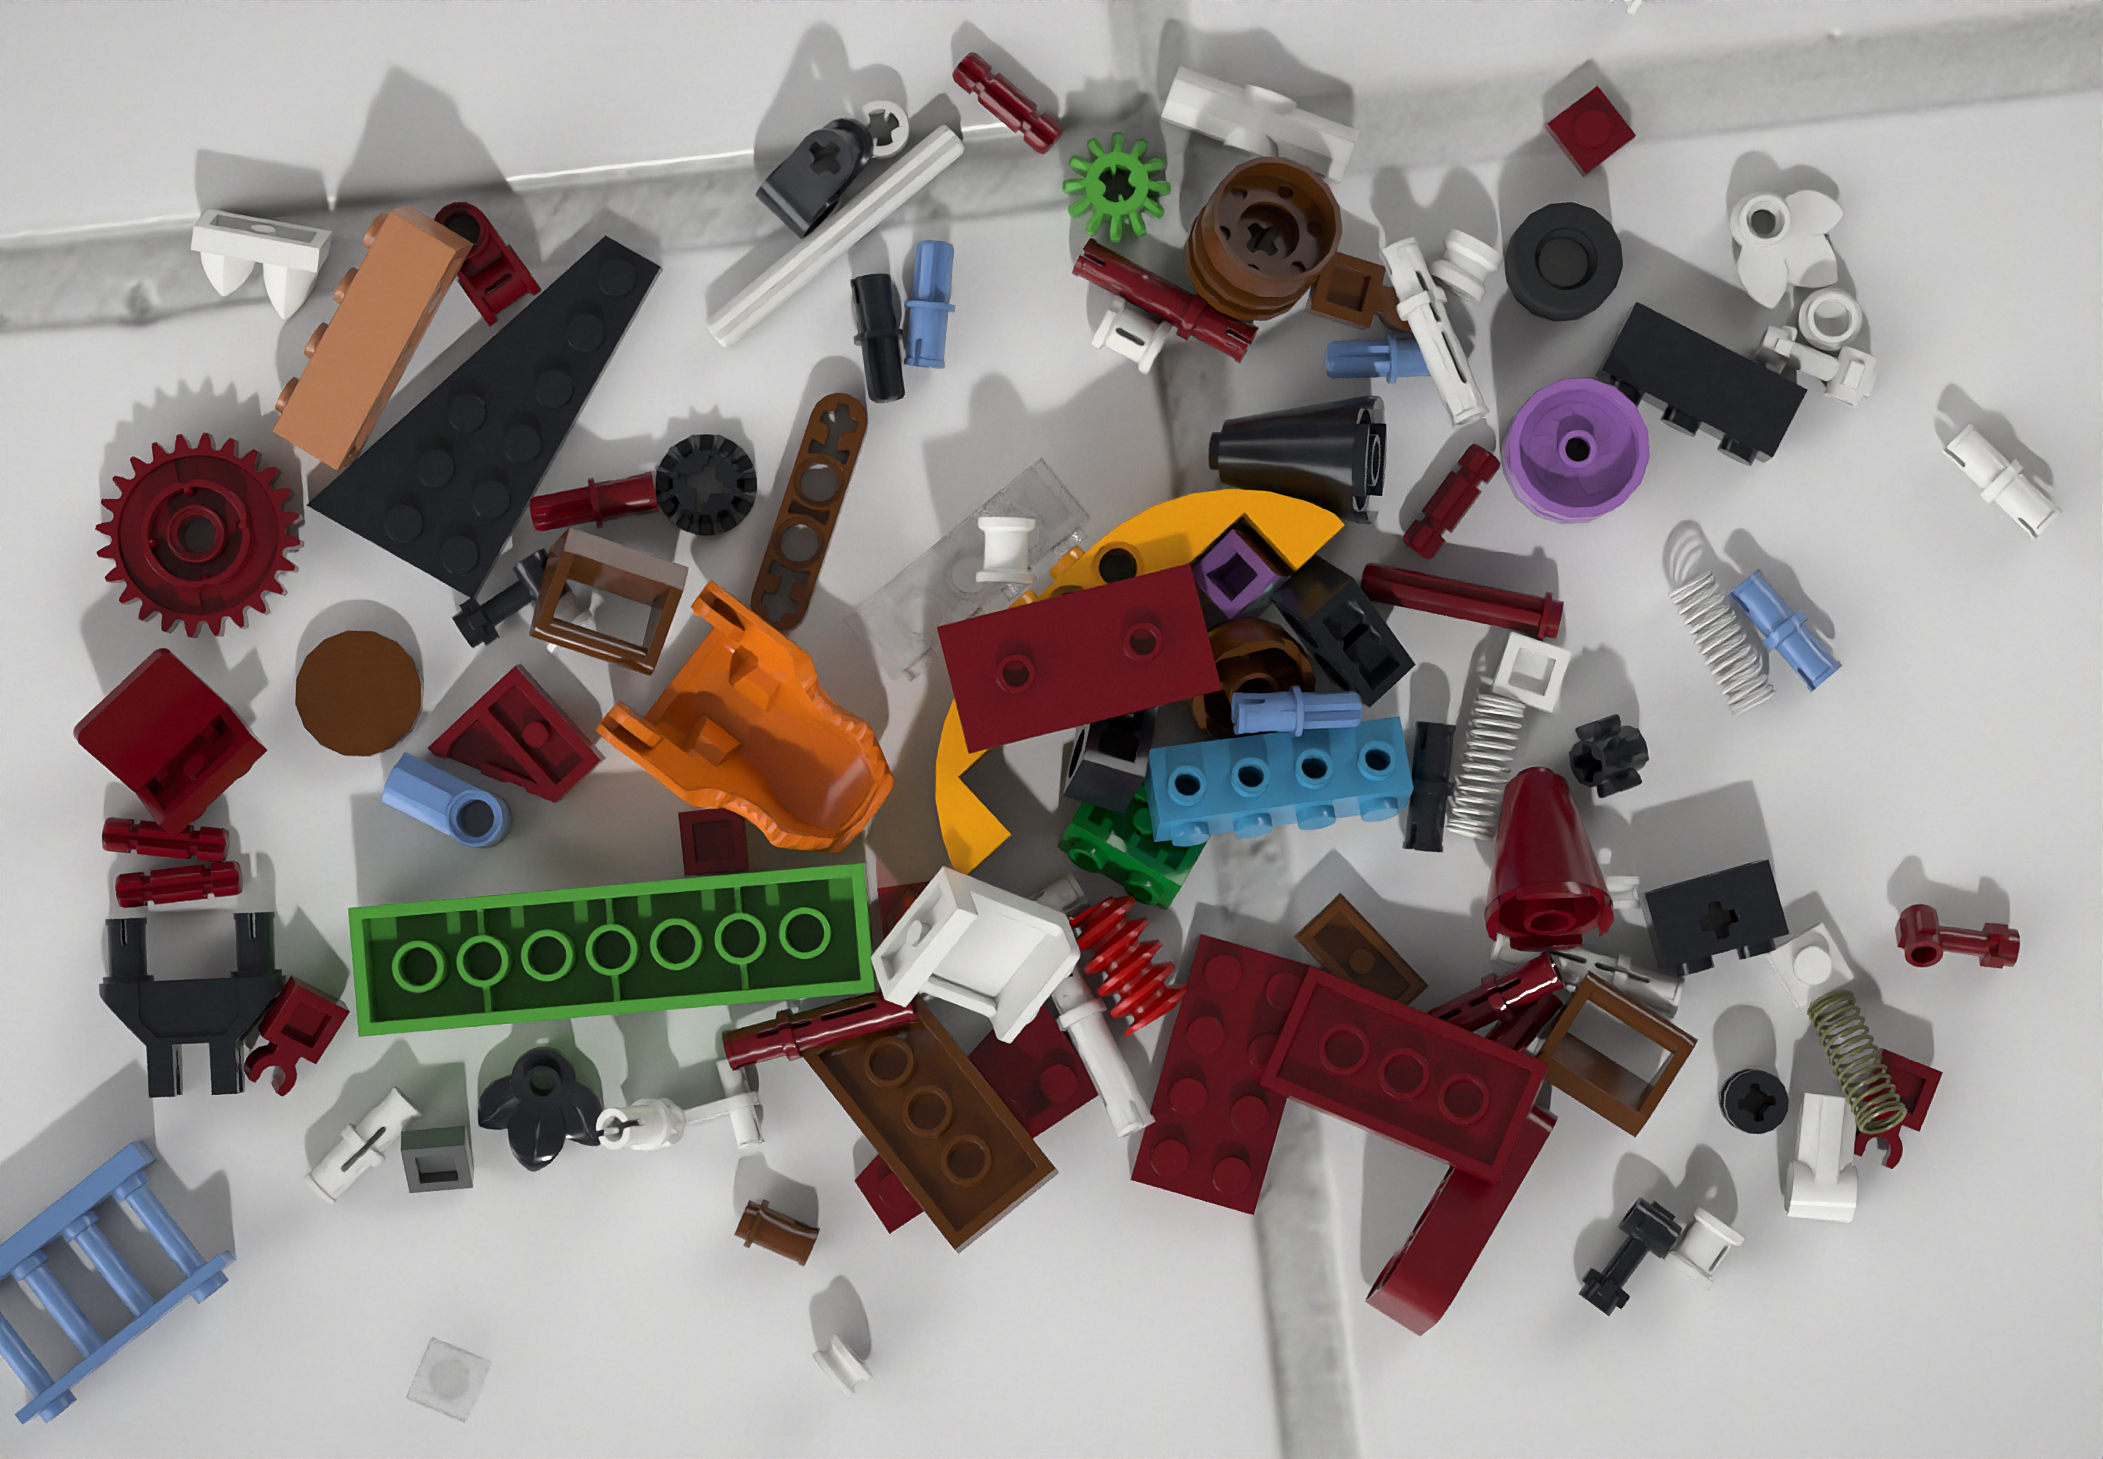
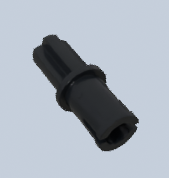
M883 273L856 277L850 280L858 334L853 339L854 345L861 346L868 397L875 403L894 402L902 399L905 395L898 341L903 339L904 335L903 330L897 329L892 302L891 277L889 274Z

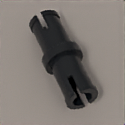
M1416 721L1411 775L1414 789L1409 799L1405 841H1403L1402 848L1426 852H1443L1444 846L1442 842L1447 796H1454L1455 783L1449 782L1456 725Z

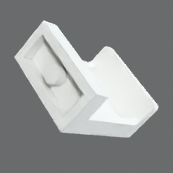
M942 866L870 958L885 1000L906 1007L920 990L986 1015L991 1020L997 1039L1011 1043L1024 1026L1033 1021L1039 1008L1059 983L1072 973L1081 952L1066 914Z

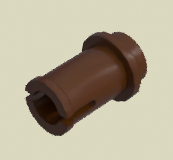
M763 1199L761 1205L749 1200L734 1233L735 1236L745 1240L743 1246L750 1248L751 1244L754 1243L798 1262V1265L804 1267L816 1242L820 1228L809 1226L767 1208L769 1201Z

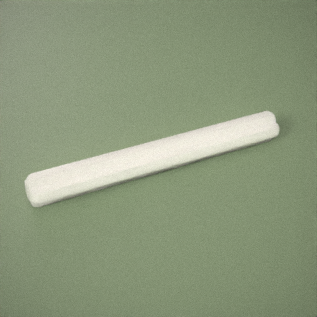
M939 126L709 317L706 326L710 333L723 347H731L961 156L964 151L961 140L948 126Z

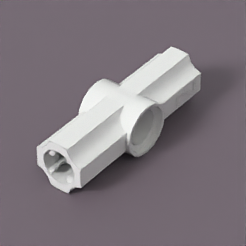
M1179 66L1161 116L1163 121L1223 142L1222 146L1239 156L1250 160L1257 157H1285L1309 167L1320 178L1337 184L1341 183L1359 134V130L1298 109L1296 102L1276 92L1253 85H1244L1243 88L1223 82L1216 77Z

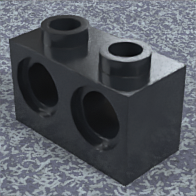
M1316 554L1269 596L1270 600L1331 683L1343 691L1356 692L1360 695L1361 702L1369 708L1416 665L1355 579Z
M1159 706L1078 726L1063 796L1124 814L1145 778Z

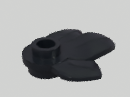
M537 1047L528 1050L519 1057L514 1065L512 1074L492 1081L485 1088L478 1105V1126L490 1130L508 1129V1139L513 1155L527 1170L535 1172L546 1167L556 1158L563 1148L565 1139L583 1145L599 1146L601 1142L598 1137L604 1135V1130L596 1131V1123L598 1117L603 1112V1106L598 1095L593 1090L576 1081L574 1066L565 1054L554 1048ZM545 1072L553 1077L555 1085L549 1089H539L533 1084L531 1077L536 1073Z

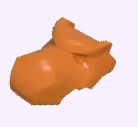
M710 580L699 593L691 608L696 616L702 617L714 626L644 717L619 700L605 715L595 731L608 743L643 767L680 799L694 807L713 809L722 807L736 812L754 823L765 834L770 843L776 847L835 854L841 853L867 825L894 785V777L869 722L852 714L830 699L818 682L814 663L807 652L732 594Z

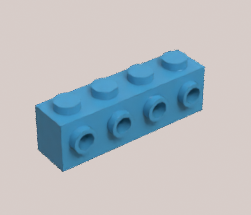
M1400 716L1361 721L1357 727L1303 729L1299 737H1292L1290 731L1152 748L1150 749L1144 778L1154 842L1171 840L1172 845L1178 847L1198 845L1209 840L1210 835L1235 832V836L1238 838L1260 837L1270 833L1274 826L1297 823L1298 827L1302 830H1316L1334 824L1336 818L1361 815V819L1366 822L1383 821L1395 817L1399 814V810L1406 808L1414 789Z

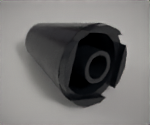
M1367 395L1225 420L1221 432H1212L1208 453L1210 470H1219L1220 480L1223 484L1243 490L1270 491L1289 496L1328 510L1338 518L1359 524H1373L1377 519L1379 511L1367 510L1370 495L1382 496L1387 451L1386 424L1374 423L1373 409H1385L1384 402L1380 396Z

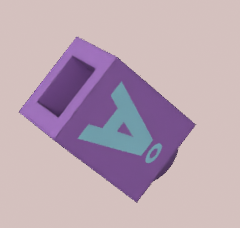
M1232 529L1192 570L1195 583L1233 621L1241 617L1254 616L1258 618L1273 603L1269 596L1292 576L1253 534Z

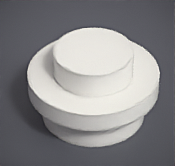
M1823 288L1817 290L1804 300L1799 309V331L1804 340L1817 350L1825 352L1839 351L1842 346H1849L1860 333L1862 327L1861 308L1855 298L1842 289Z

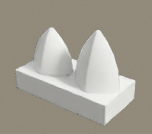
M207 209L193 226L191 250L201 252V261L205 273L212 285L222 296H227L246 281L253 270L255 262L263 263V277L270 300L281 318L288 319L302 307L311 294L319 269L329 257L332 231Z

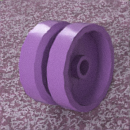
M1591 378L1561 379L1536 391L1509 421L1501 445L1503 474L1514 497L1535 516L1559 524L1589 523L1621 506L1641 484L1650 458L1648 429L1636 405L1616 387ZM1572 439L1575 446L1585 445L1588 450V456L1579 462L1569 459L1565 452L1568 440Z

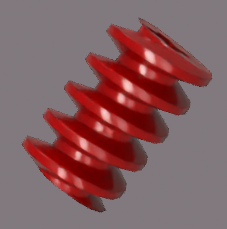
M1132 894L1114 898L1111 895L1069 920L1071 929L1081 928L1082 930L1076 938L1080 952L1094 950L1095 952L1094 956L1083 968L1086 974L1090 975L1107 972L1108 977L1097 989L1099 996L1103 997L1120 994L1121 999L1110 1011L1112 1018L1116 1019L1133 1016L1134 1018L1132 1024L1124 1032V1037L1136 1032L1174 1009L1189 990L1185 983L1167 986L1164 984L1176 968L1172 961L1154 964L1151 962L1152 958L1163 946L1159 939L1139 942L1138 937L1150 923L1146 917L1126 920L1125 915L1136 903V899Z

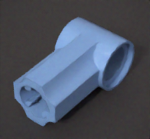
M404 752L393 767L384 785L383 795L380 802L453 837L459 843L476 848L494 847L504 841L510 833L513 822L510 807L499 795L487 792L408 752ZM484 801L490 805L493 811L494 822L488 833L475 837L467 830L464 818L466 811L472 804Z

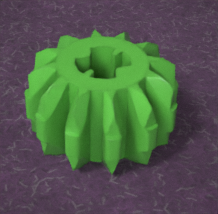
M1121 132L1113 133L1111 139L1112 152L1106 154L1101 143L1096 138L1088 140V152L1094 162L1091 163L1076 155H1073L1069 160V167L1085 179L1071 178L1064 180L1062 187L1063 192L1066 194L1085 195L1068 207L1070 217L1078 218L1092 211L1093 215L1088 220L1085 228L1086 234L1091 237L1095 236L1103 221L1111 223L1109 236L1112 243H1119L1121 241L1122 223L1127 221L1132 232L1137 237L1144 236L1147 229L1139 213L1143 212L1152 219L1161 220L1165 209L1149 197H1163L1171 192L1170 182L1149 180V178L1159 174L1165 168L1166 163L1163 157L1153 158L1142 164L1140 161L1146 154L1148 142L1144 139H1139L1130 154L1122 152L1124 137ZM1116 173L1126 175L1129 178L1127 190L1133 195L1125 201L1122 195L1118 196V202L1107 200L1105 198L1106 185L1101 181L1105 176L1110 175L1111 180L1114 181Z

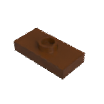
M1338 893L1293 936L1327 973L1407 1006L1429 986L1341 893Z

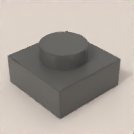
M465 1126L401 1131L400 1151L409 1193L473 1188L474 1168Z

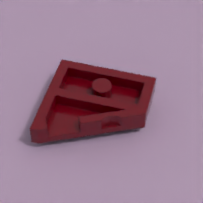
M521 664L514 666L428 747L431 753L437 757L453 759L480 770L481 774L503 783L511 782L525 788L528 793L553 803L561 801L606 759Z

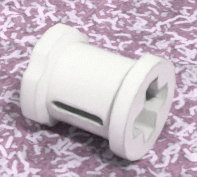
M1117 295L1103 318L1091 342V346L1098 350L1104 346L1138 363V371L1147 375L1166 342L1173 324L1167 321H1163L1161 324L1155 323L1127 308L1126 299ZM1119 328H1122V329H1124L1125 331H1127V332H1129V333H1131V334L1137 336L1138 338L1144 340V342H1142V341H1140V340H1138V339H1136V338L1130 336L1129 334H1127V333L1121 331Z
M979 517L978 528L984 531L983 570L978 571L976 574V583L1033 585L1034 574L1028 572L1027 569L1029 533L1035 530V519Z
M1698 1205L1693 1212L1696 1218L1694 1224L1675 1251L1668 1250L1662 1258L1709 1291L1714 1284L1711 1278L1714 1271L1733 1245L1740 1246L1745 1238Z

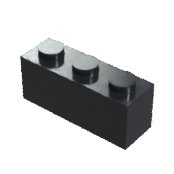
M1636 302L1629 308L1595 374L1596 377L1606 381L1607 384L1616 387L1636 407L1643 400L1664 411L1660 420L1671 428L1695 437L1699 429L1721 441L1717 448L1718 451L1748 466H1751L1755 459L1765 463L1773 458L1808 390L1639 302Z

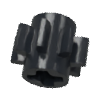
M1614 714L1575 729L1580 741L1575 743L1571 751H1569L1571 770L1580 784L1587 787H1596L1599 798L1623 792L1642 784L1641 777L1637 771L1645 766L1646 762L1649 761L1646 741L1638 728L1629 725L1621 726L1619 715Z

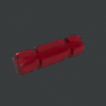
M971 52L966 55L952 73L954 82L968 94L975 92L978 95L977 101L1015 134L1020 130L1024 134L1023 140L1040 154L1048 152L1062 135L1063 129L1061 125L1046 112L1040 115L1036 111L1038 105L1000 73L996 76L990 72L992 66L977 53Z
M1472 444L1467 448L1457 462L1461 466L1458 473L1450 471L1421 512L1426 515L1421 522L1415 519L1403 535L1402 541L1418 556L1427 560L1435 557L1446 542L1441 536L1446 530L1450 533L1454 531L1482 493L1478 486L1481 482L1488 485L1499 470L1501 463L1484 447Z
M109 817L103 825L102 847L109 852L131 853L132 849H136L139 855L191 859L192 855H196L197 860L223 862L226 860L229 850V832L224 828L201 826L200 830H195L194 825H188L176 838H173L155 821L141 820L139 824H134V819Z
M235 861L211 863L210 868L205 869L204 865L151 870L148 876H145L144 872L125 873L118 875L115 882L116 898L119 906L122 908L148 906V901L152 900L154 905L208 899V894L211 893L214 894V897L239 895L243 888L242 871L239 863Z

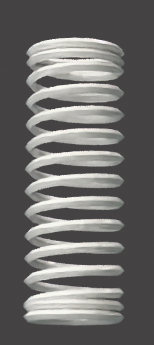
M1708 571L1668 592V596L1671 597L1670 600L1673 601L1672 604L1674 605L1697 597L1680 608L1677 613L1679 615L1704 606L1684 619V625L1710 616L1689 630L1688 634L1694 635L1715 626L1695 639L1693 644L1699 645L1722 635L1699 651L1700 655H1704L1726 646L1707 658L1704 664L1710 665L1733 655L1711 669V675L1739 665L1716 680L1715 684L1720 685L1744 675L1722 689L1720 694L1726 695L1751 684L1726 701L1727 705L1734 704L1729 708V711H1732L1731 715L1736 716L1773 697L1777 691L1773 690L1774 685L1771 684L1756 688L1768 678L1766 674L1751 678L1762 669L1763 665L1756 664L1745 668L1757 658L1755 654L1740 658L1751 649L1752 645L1745 644L1734 648L1743 642L1747 636L1740 634L1729 638L1739 631L1741 625L1734 624L1722 629L1736 617L1734 614H1729L1718 618L1728 611L1731 605L1723 604L1709 610L1721 602L1725 595L1718 594L1705 599L1717 591L1720 586L1713 584L1700 589L1715 578L1712 575L1713 572Z
M1480 694L1477 696L1479 699L1476 702L1484 707H1477L1474 711L1484 718H1474L1471 721L1473 725L1482 729H1472L1469 733L1472 737L1482 741L1469 740L1466 742L1468 747L1479 752L1467 751L1463 753L1465 758L1476 763L1464 762L1461 764L1464 770L1474 774L1462 773L1458 775L1461 781L1471 785L1460 784L1455 786L1457 791L1468 796L1458 795L1453 797L1456 803L1466 807L1450 808L1453 814L1463 818H1449L1448 826L1445 828L1453 833L1493 841L1495 840L1493 836L1496 835L1494 831L1476 826L1496 828L1498 827L1497 824L1467 813L1499 817V812L1470 802L1501 806L1502 801L1472 791L1504 795V790L1475 780L1506 784L1508 780L1478 769L1509 773L1511 770L1508 767L1477 757L1512 762L1514 759L1511 756L1480 746L1514 751L1516 750L1514 745L1483 735L1517 740L1519 737L1516 734L1485 724L1519 729L1522 727L1519 723L1488 713L1522 718L1524 717V709L1526 707L1524 704Z

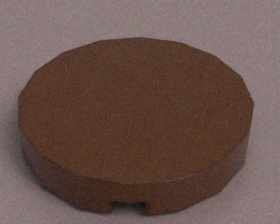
M348 630L324 639L306 656L296 678L295 705L304 728L321 746L344 756L372 757L394 748L413 731L423 710L424 683L414 659L398 642L374 631Z

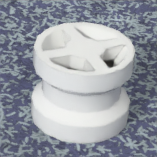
M1449 229L1443 240L1445 251L1440 260L1431 262L1428 271L1434 283L1464 300L1480 304L1486 294L1484 283L1488 275L1498 271L1505 258L1480 240L1464 232Z

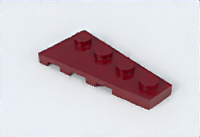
M1044 1003L1039 1008L1033 1021L1026 1024L1011 1043L998 1040L993 1028L967 1056L1032 1139L1098 1096V1092L1083 1061L1065 1034L1060 1031L1057 1022ZM879 1154L854 1180L889 1234L924 1212Z

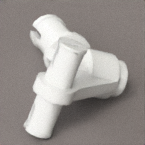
M727 1059L716 1062L726 1099L682 1111L669 1098H643L634 1102L631 1107H616L604 1110L596 1123V1131L611 1128L614 1130V1134L598 1137L599 1141L606 1148L616 1150L630 1146L637 1151L651 1152L679 1142L686 1125L730 1113L738 1142V1150L765 1143L754 1108L760 1105L757 1091L750 1092L744 1067L733 1071Z

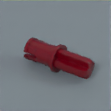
M651 471L627 478L595 483L594 478L587 479V487L535 496L530 499L529 503L533 527L539 532L595 521L598 529L603 528V522L631 515L659 512Z

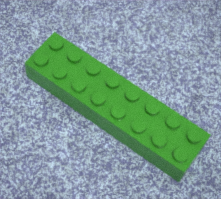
M866 863L348 908L359 1037L877 991L876 972L870 958L874 953Z

